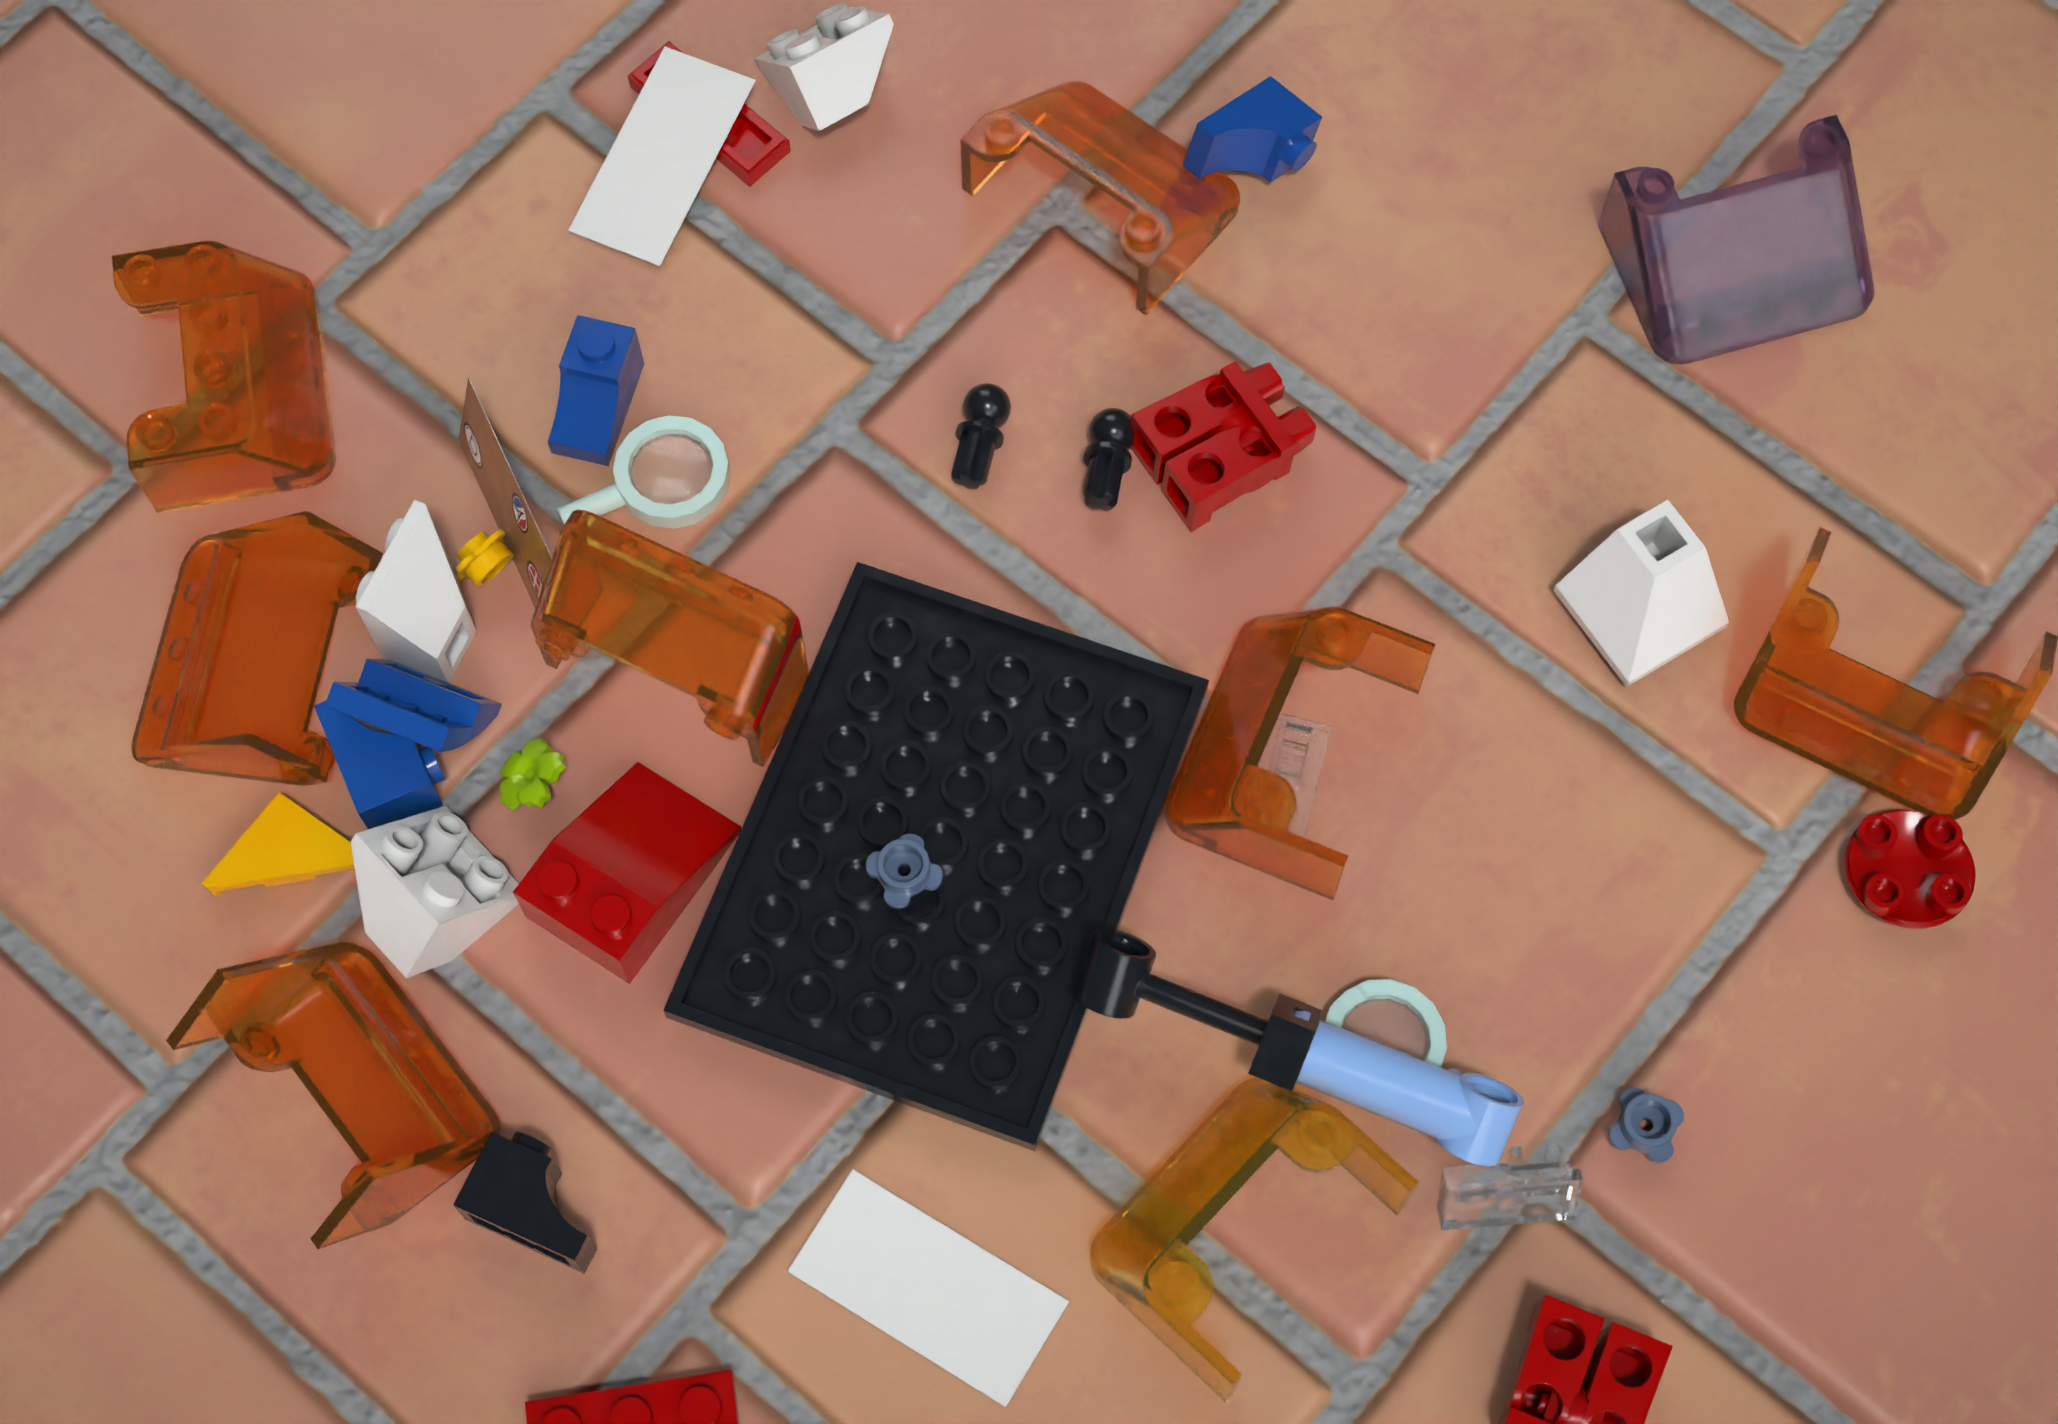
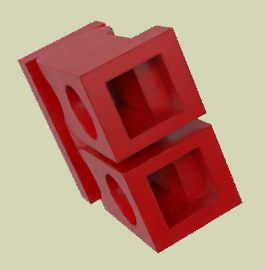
M1235 361L1221 368L1220 374L1204 378L1131 415L1130 428L1134 438V444L1131 447L1132 451L1157 485L1162 483V493L1190 532L1211 521L1213 512L1236 498L1263 487L1272 479L1275 481L1290 473L1294 455L1301 452L1314 440L1317 429L1316 424L1304 408L1297 406L1279 417L1270 408L1269 405L1283 398L1285 389L1282 378L1270 362L1244 372Z
M1545 1294L1534 1306L1527 1328L1528 1335L1507 1395L1503 1414L1498 1424H1644L1673 1346L1615 1322H1612L1601 1331L1605 1318ZM1593 1354L1594 1361L1592 1363L1585 1387L1583 1388L1582 1384Z

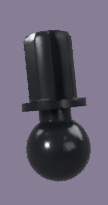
M991 383L976 385L967 393L963 402V412L967 421L958 424L956 429V437L960 442L951 474L955 483L964 485L967 489H977L980 485H984L987 482L994 451L999 449L1004 441V435L998 428L1006 423L1011 412V402L1007 393L1001 387Z
M1107 408L1100 411L1094 416L1089 426V438L1092 444L1086 447L1083 456L1084 463L1088 467L1083 493L1085 504L1091 509L1101 508L1108 511L1117 505L1122 474L1126 473L1131 467L1132 456L1128 451L1134 444L1130 428L1131 416L1122 409Z

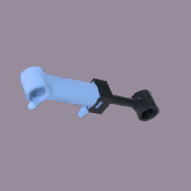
M1108 928L1097 929L1093 932L1072 990V996L1085 1008L1104 1016L1126 1019L1134 1016L1140 999L1146 1000L1258 1045L1259 1047L1248 1072L1250 1075L1293 1091L1295 1084L1299 1083L1434 1137L1445 1150L1467 1162L1482 1166H1495L1499 1163L1524 1104L1522 1096L1507 1084L1482 1074H1462L1461 1071L1454 1068L1446 1070L1320 1019L1323 1010L1280 993L1268 1021L1151 974L1156 951L1142 939L1129 933Z

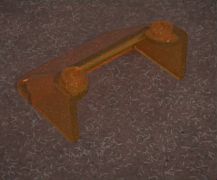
M1081 81L1064 82L987 113L960 139L962 189L972 196L1005 161L1016 156L1030 141L1132 210L1133 212L1127 217L1121 228L1120 247L1126 259L1139 268L1136 309L1144 315H1147L1228 226L1237 215L1240 206V191L1232 179L1222 172L1212 173L1198 179L1182 166L1188 151L1186 148L1095 87Z
M307 511L207 535L197 540L184 556L179 569L132 739L131 750L134 759L153 768L297 786L326 783L335 756L326 737L313 731L307 732L338 608L349 605L356 606V594L361 580L369 571L375 572L383 553Z

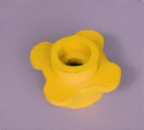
M502 529L497 530L490 537L482 531L471 538L459 550L456 557L461 562L455 569L458 572L456 577L459 581L468 577L479 588L493 579L511 561L514 554L504 544L505 540L503 537L506 533Z

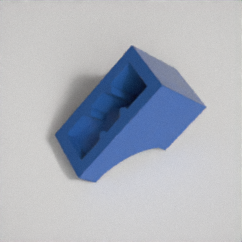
M1270 76L1197 123L1182 166L1198 179L1220 171L1236 170L1261 175L1271 183L1290 169L1293 171L1300 170L1310 160L1317 147V143L1313 139L1322 116Z
M577 315L559 364L560 390L558 404L548 439L551 453L609 466L644 366L635 328Z
M326 701L314 705L356 810L367 829L443 806L435 784L446 779L433 749L429 747L419 749L414 741L396 734L370 729L355 718L326 707Z

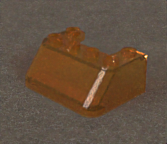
M200 241L113 255L114 285L119 296L127 305L137 308L140 315L177 309L179 312L187 404L146 411L132 422L127 432L129 470L156 512L308 488L326 480L334 470L336 451L319 300L310 279L300 271L216 241Z

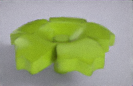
M543 738L528 741L523 747L522 753L515 751L501 768L499 775L505 779L499 786L501 803L512 811H515L520 804L527 808L532 806L543 808L544 803L551 800L550 783L557 782L560 773L567 768L564 764L565 757L558 752H553V748Z

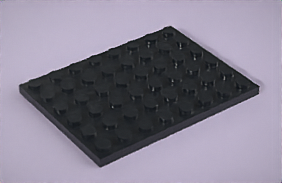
M857 562L663 1011L666 1018L1036 1151L1088 1012V1008H1085L1072 996V990L1093 932L1097 929H1119L1208 691L1209 680ZM915 834L923 839L924 849L928 853L929 861L940 866L942 869V883L936 890H923L911 897L908 906L900 909L892 908L884 900L885 890L879 880L867 874L866 860L871 853L881 852L884 846L899 839L902 835ZM902 866L898 869V873L901 876H907L911 871L907 866Z

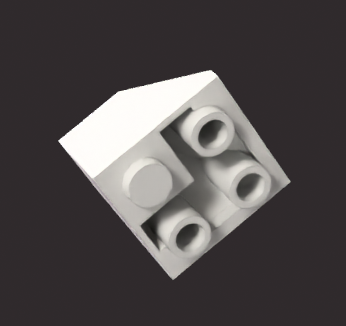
M846 3L837 4L819 13L815 17L818 24L799 34L798 29H793L772 38L767 42L769 51L754 58L759 70L801 126L820 131L869 104L894 25L889 13L867 10L865 6L855 8L848 7Z
M414 500L404 519L398 518L391 526L385 543L386 552L375 572L369 571L361 580L356 594L355 607L382 658L398 662L450 683L477 631L451 561L427 506L422 502Z
M1669 500L1662 502L1614 531L1558 582L1553 590L1626 687L1723 630L1729 624L1706 547Z
M447 806L358 832L350 842L365 933L405 978L453 961L519 905L513 894L519 883L508 873L507 868L499 860L495 859L467 829L466 824L458 816L454 815Z

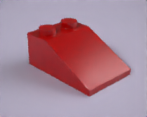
M637 762L550 842L515 888L513 894L526 918L630 984L739 836L741 826Z

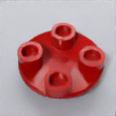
M1907 809L1889 810L1864 818L1851 836L1844 857L1846 878L1858 901L1881 920L1892 925L1911 929L1935 927L1956 917L1964 909L1972 896L1976 873L1971 852L1962 839L1963 832L1961 826L1954 819L1947 815L1937 814L1932 816L1920 811Z

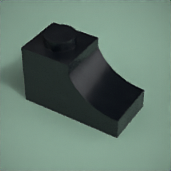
M491 1131L453 1206L465 1220L585 1274L597 1249L590 1238L571 1226L560 1212L556 1197V1185L562 1173L553 1159L548 1157L552 1149L536 1138L516 1131L510 1140Z

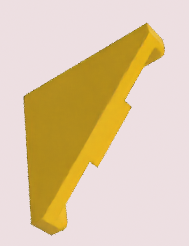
M278 792L201 884L210 894L219 896L227 890L257 885L272 887L317 879V875L353 870L355 868L351 843Z

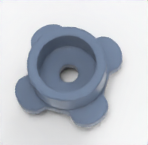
M915 834L902 835L899 839L884 846L881 852L871 853L866 860L867 874L879 880L885 890L884 900L892 908H904L908 906L911 897L923 890H936L942 883V869L940 866L929 861L928 853L924 849L923 839ZM902 866H907L911 871L907 876H901L898 873V869Z
M1640 1088L1626 1089L1619 1097V1105L1622 1110L1618 1123L1612 1125L1608 1132L1611 1144L1621 1151L1631 1148L1645 1153L1653 1163L1666 1162L1674 1153L1671 1139L1677 1127L1684 1120L1681 1106L1677 1102L1666 1100L1662 1096L1650 1093L1645 1094ZM1642 1120L1651 1122L1652 1129L1650 1131H1645L1641 1128L1640 1122Z

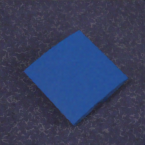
M366 659L359 682H333L325 706L439 752L459 748L475 738L498 716L502 705L484 696L386 659Z

